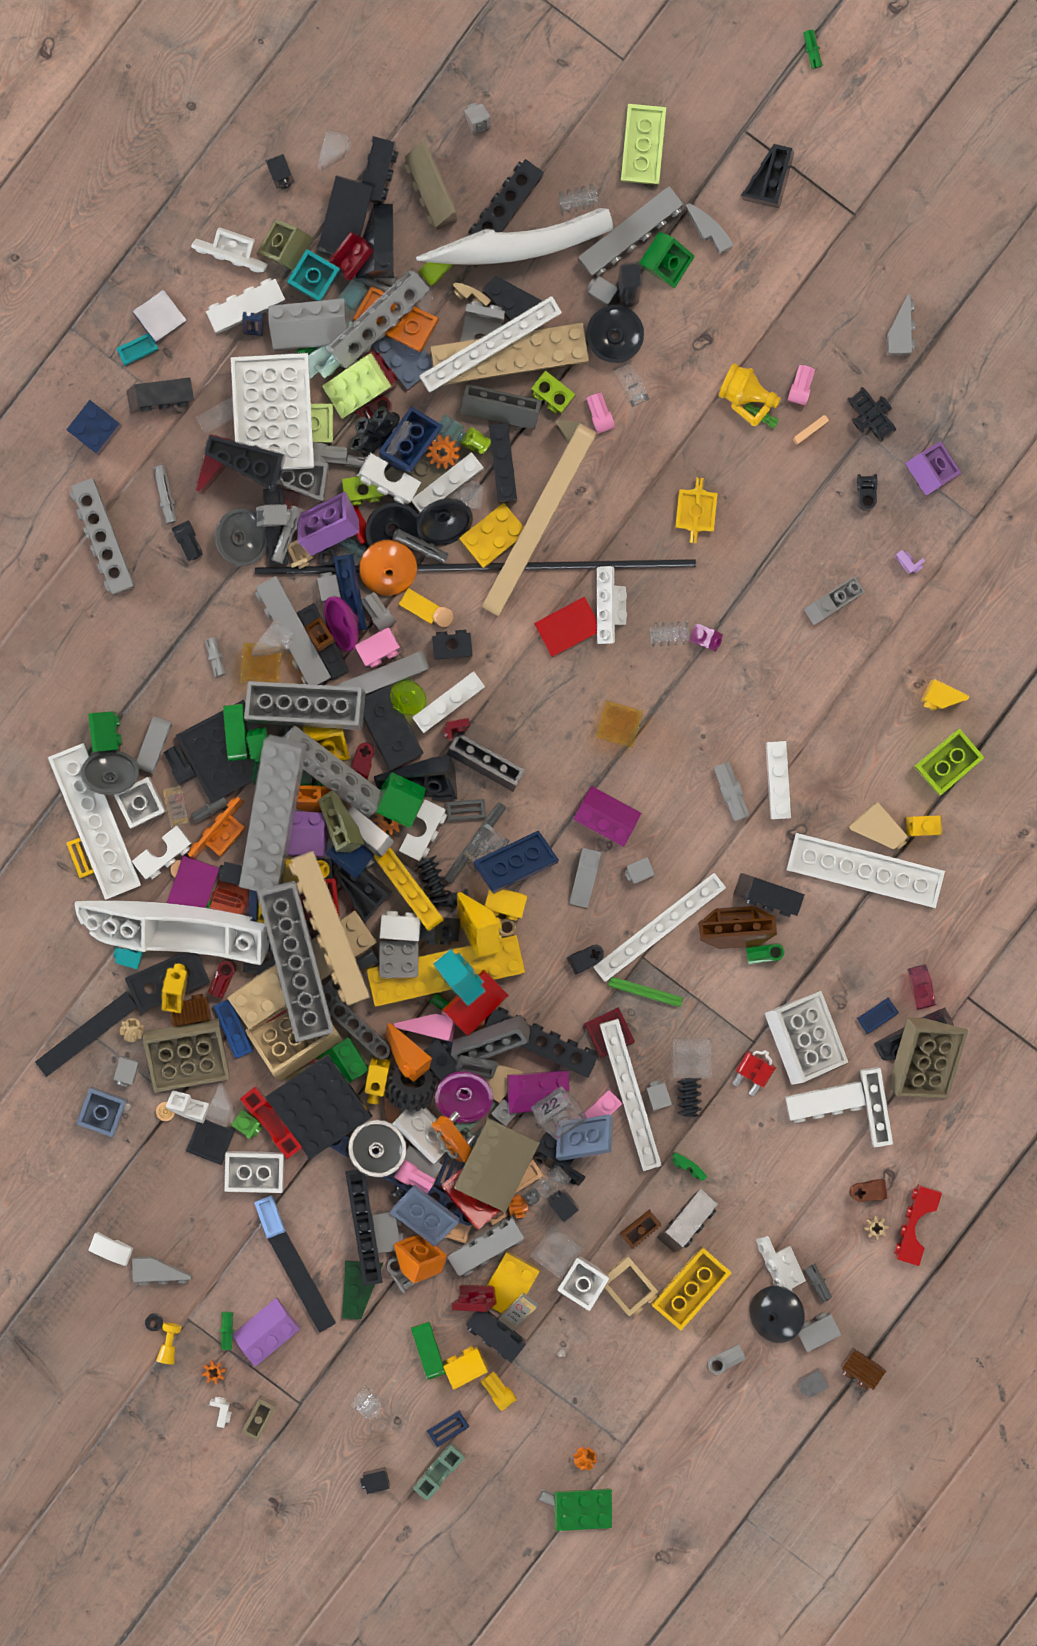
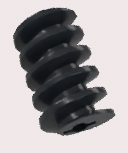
M437 855L419 861L415 868L422 869L418 876H424L420 880L421 883H427L423 890H430L426 896L432 898L450 891L443 890L447 886V883H441L445 877L438 876L442 869L435 868L439 865V861H433Z
M685 1077L677 1081L678 1084L683 1085V1087L677 1089V1091L683 1093V1095L677 1097V1099L683 1100L682 1103L677 1104L678 1107L683 1108L682 1111L678 1112L679 1115L684 1117L702 1116L696 1113L702 1110L701 1107L696 1106L702 1102L701 1099L696 1098L702 1095V1092L696 1090L702 1087L701 1084L696 1083V1081L702 1079L701 1077Z

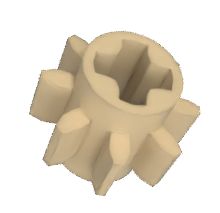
M130 1018L126 1022L122 1021L120 1035H124V1040L135 1042L138 1038H142L144 1025H140L139 1020Z
M874 1215V1220L870 1221L867 1219L869 1225L864 1227V1229L870 1230L869 1238L875 1235L876 1239L879 1240L880 1235L886 1236L884 1230L888 1229L889 1226L883 1225L884 1218L879 1221L877 1216ZM875 1223L881 1226V1228L878 1229V1232H875L874 1229H872V1227H875Z

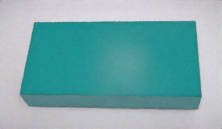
M148 333L116 348L124 366L159 350L157 344Z

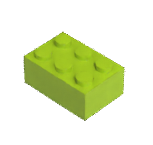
M959 728L916 763L914 768L937 795H942L985 757Z

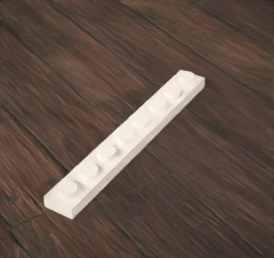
M551 296L421 374L419 377L430 393L560 315L562 312Z
M713 873L593 966L594 969L606 982L726 887L717 875Z
M614 1019L601 1023V1031L642 1169L646 1171L662 1166L619 1020Z

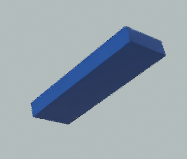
M229 999L214 1005V1010L235 1058L254 1051L239 1015Z

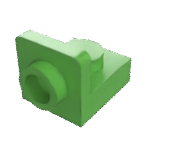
M244 1109L241 1110L232 1123V1126L245 1134L248 1139L251 1136L256 1137L262 1129L259 1126L261 1123L258 1119Z

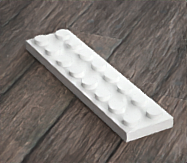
M82 743L52 755L48 759L106 900L141 886V882L106 796L88 789L81 779L82 765L90 757L85 744Z
M799 833L795 834L786 869L936 908L945 873L943 870Z

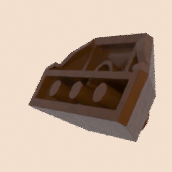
M756 906L717 908L698 922L700 941L718 949L755 947L777 935L775 916Z

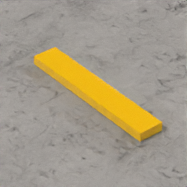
M391 848L382 857L376 854L373 856L428 931L444 920Z

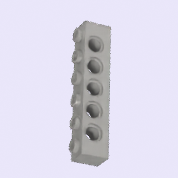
M409 269L326 349L341 366L346 369L357 362V358L361 354L368 352L375 341L383 338L385 332L399 322V318L403 314L409 313L417 301L425 298L430 290L416 272ZM410 290L409 296L404 298V293ZM396 303V308L390 311L391 305ZM382 316L381 323L376 324L377 318ZM368 329V335L363 338L364 330ZM354 342V348L349 351V345Z
M91 478L72 485L70 495L73 502H77L79 506L77 514L79 519L85 522L86 527L83 529L87 539L91 538L93 543L90 546L93 555L98 556L100 563H97L100 573L106 577L107 581H104L107 592L111 591L113 595L134 588L135 584L95 480ZM90 496L93 502L90 506L86 507L83 505V500L85 497ZM97 514L99 522L93 525L90 523V517ZM100 532H104L106 540L100 543L97 541V535ZM111 550L113 552L111 560L104 559L105 551ZM114 568L120 570V575L117 578L110 576V572Z
M294 726L284 735L283 738L307 743L303 769L330 790L335 791L338 796L367 818L376 812L381 790L298 727Z

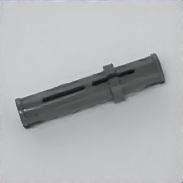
M399 528L393 534V540L422 553L426 558L431 557L442 564L448 558V553L434 547V544H428Z

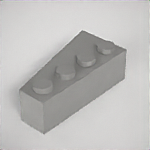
M314 461V468L282 470L279 485L323 503L329 464Z
M512 1215L447 1254V1258L459 1276L462 1274L467 1276L474 1271V1267L487 1264L493 1256H500L507 1251V1248L521 1243L525 1238V1234Z

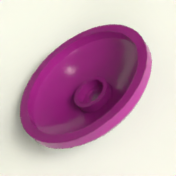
M337 596L328 597L324 605L328 630L335 639V644L342 651H352L358 642V618L343 599Z
M461 1071L452 1073L441 1080L436 1089L435 1101L439 1111L445 1117L449 1118L454 1111H457L460 1116L455 1122L470 1123L483 1118L489 1112L493 1103V1092L489 1083L480 1075Z

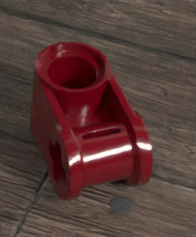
M381 396L357 409L355 414L362 418L366 417L364 414L366 412L370 419L378 409V404L381 401L388 403L387 409L389 412L392 410V403L388 398Z
M368 742L361 743L358 746L351 768L366 780L369 777L374 755V748ZM365 746H368V750L371 751V754L363 756V752H361L360 749H364Z

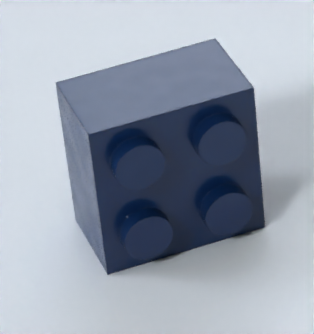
M89 400L66 430L99 456L122 425Z

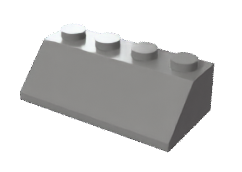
M345 299L269 306V327L273 350L330 345L349 327V308Z

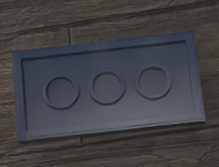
M538 830L475 860L473 865L491 892L495 894L557 864L559 859Z

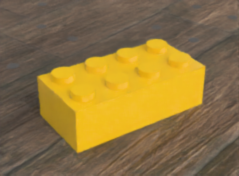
M701 1245L657 1295L658 1297L651 1302L652 1306L682 1331L732 1272Z

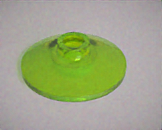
M398 681L390 691V699L393 706L405 715H416L426 706L427 699L424 690L413 681Z

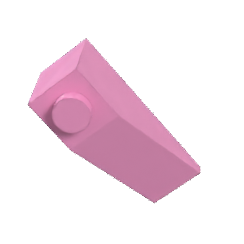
M442 1012L441 1015L432 1014L394 1023L397 1029L450 1042L453 1040L456 1024L445 1012Z
M608 1088L578 1119L611 1115L623 1103Z

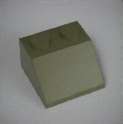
M275 219L257 253L284 268L294 271L313 238L298 227Z

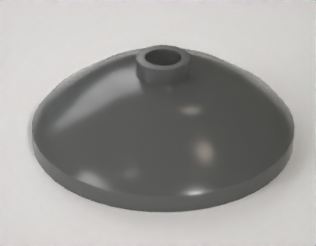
M237 508L225 513L219 520L215 530L217 549L221 556L233 565L248 566L260 560L267 549L266 527H257V513L245 508ZM235 535H237L238 537L237 541H235L234 539Z
M115 750L93 754L83 763L81 768V779L84 785L91 791L103 795H115L125 792L137 782L139 777V767L134 758L124 752Z
M372 1120L356 1128L349 1140L348 1152L352 1164L358 1171L370 1177L381 1178L393 1174L402 1165L406 1155V1143L403 1135L394 1125L386 1121ZM377 1149L379 1154H373L372 1150Z

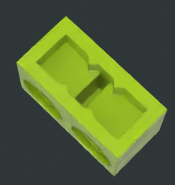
M547 371L541 375L531 388L532 396L535 399L545 401L548 404L547 408L554 414L557 412L562 414L576 395ZM541 384H548L550 390L547 393H542L539 390ZM562 395L565 398V402L562 405L556 404L554 402L556 396Z

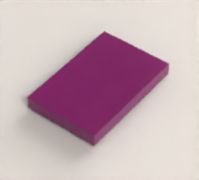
M183 855L167 903L206 908L219 867Z

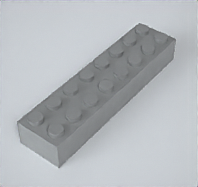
M269 735L264 740L239 887L257 891L283 884L307 743Z
M295 881L257 890L296 1042L333 1033Z

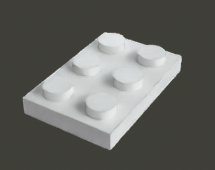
M421 1108L418 1112L416 1110H413V1112L404 1110L392 1123L433 1164L444 1154L441 1151L442 1144L437 1139V1133L432 1127V1122H435L437 1118L426 1108Z

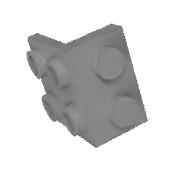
M380 941V977L416 978L418 976V941Z

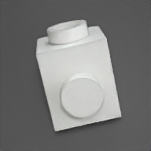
M223 1397L211 1399L210 1406L220 1407L217 1427L224 1428L226 1423H230L232 1412H229L230 1402H226V1398Z

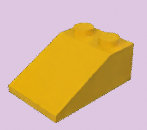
M461 892L457 893L460 926L477 956L482 957L500 952V943H502L499 929L502 927L500 919L495 917L492 910Z
M506 1251L487 1284L495 1287L497 1304L492 1308L503 1313L521 1294L525 1293L527 1295L540 1272V1268Z

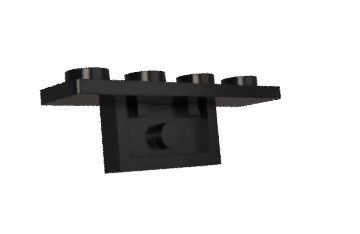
M545 1132L533 1158L536 1162L549 1167L555 1174L565 1177L571 1184L580 1186L586 1177L570 1167L575 1158L559 1161L556 1158L557 1138Z

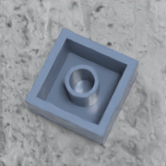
M93 1086L90 1087L77 1125L114 1137L128 1099Z

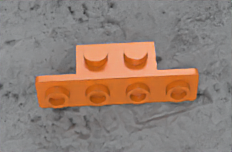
M240 797L233 798L228 803V808L225 812L220 813L215 818L213 826L211 828L208 827L203 832V837L200 841L195 842L190 847L188 855L196 859L204 848L209 846L216 854L222 857L246 829L245 826L233 817L245 801Z

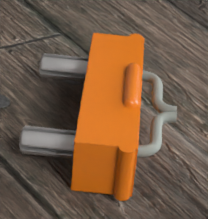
M454 1111L449 1118L440 1116L435 1122H432V1127L437 1133V1139L442 1144L441 1151L443 1153L447 1152L452 1159L466 1163L472 1151L470 1146L476 1140V1137L470 1135L467 1140L463 1138L453 1124L460 1116L457 1111Z

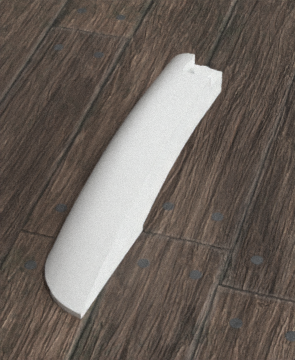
M598 208L569 221L540 229L519 232H495L491 229H484L419 255L416 259L423 262L461 265L494 264L525 260L551 254L612 231L613 222L609 209Z
M75 902L76 914L81 925L84 924L88 928L91 936L110 945L142 952L151 950L207 954L258 965L263 963L269 948L270 940L267 938L266 925L252 921V917L208 908L156 902Z

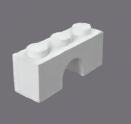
M372 453L369 454L357 474L361 478L360 481L369 486L371 484L376 486L378 492L393 496V500L403 505L404 503H410L421 482L406 473H403L397 482L388 481L384 476L387 462Z
M425 799L417 817L425 821L427 830L421 837L407 834L399 851L418 861L421 858L425 859L430 851L427 848L429 842H434L439 833L436 831V828L439 824L443 825L447 814H445L446 809Z
M179 825L162 837L167 844L165 855L156 857L149 849H146L132 860V863L145 879L151 878L153 880L161 873L159 870L162 867L166 866L168 868L176 862L174 858L177 855L181 854L183 856L190 851L189 846L193 843Z

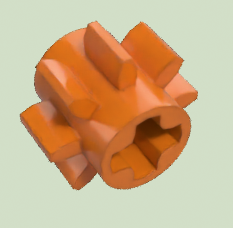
M521 1194L513 1196L509 1204L510 1216L516 1215V1219L524 1218L525 1213L529 1212L528 1203L525 1198L521 1199Z
M212 1359L210 1366L207 1364L203 1366L207 1371L203 1372L202 1376H207V1383L212 1380L217 1384L218 1378L224 1380L225 1377L221 1373L225 1372L226 1368H221V1361L217 1364ZM214 1368H216V1369H217V1374H215L214 1376H212V1375H211V1372H212L211 1370H213Z
M582 1446L573 1455L574 1464L581 1471L584 1469L589 1471L597 1463L596 1453L590 1447L584 1449Z

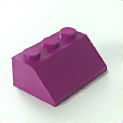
M591 786L573 820L624 847L642 813Z
M557 1070L507 1075L509 1113L543 1111L547 1108V1105H545L544 1109H542L545 1103L549 1104L547 1110H551L555 1099L552 1100L551 1104L550 1100L554 1097L557 1098L555 1106L560 1103V1106L555 1109H561L570 1091L569 1071Z

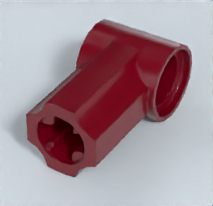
M224 960L219 964L208 990V993L224 998L231 979L236 972V964L232 960ZM224 964L231 966L232 971L230 974L223 972L222 966Z

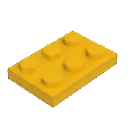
M502 503L462 535L459 540L484 569L517 542L524 526L505 503Z

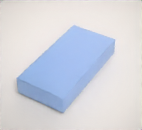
M272 1195L254 1202L268 1239L286 1232Z

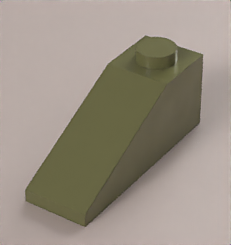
M331 791L319 798L318 801L336 851L351 853L364 845L358 825L335 791Z

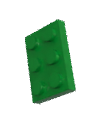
M612 1489L555 1491L556 1531L612 1528Z

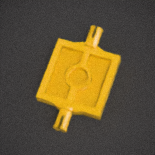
M696 477L695 489H679L675 528L690 531L689 543H693V536L694 543H697L698 532H714L718 493L703 490L704 478H700L699 485V477Z

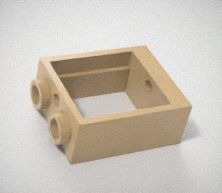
M629 1255L624 1257L606 1273L610 1279L604 1288L628 1316L632 1314L634 1316L643 1309L642 1305L646 1302L651 1303L658 1297L656 1295L658 1289ZM629 1266L632 1267L650 1289L645 1296L630 1308L609 1285L612 1280Z

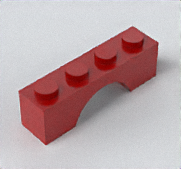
M257 1085L240 1098L250 1113L264 1126L276 1146L287 1159L302 1148Z
M919 1184L917 1188L913 1189L911 1199H913L912 1206H908L905 1217H907L906 1225H902L899 1234L902 1236L901 1241L896 1243L894 1249L897 1260L920 1266L925 1248L916 1238V1224L924 1214L937 1211L942 1196L941 1191Z

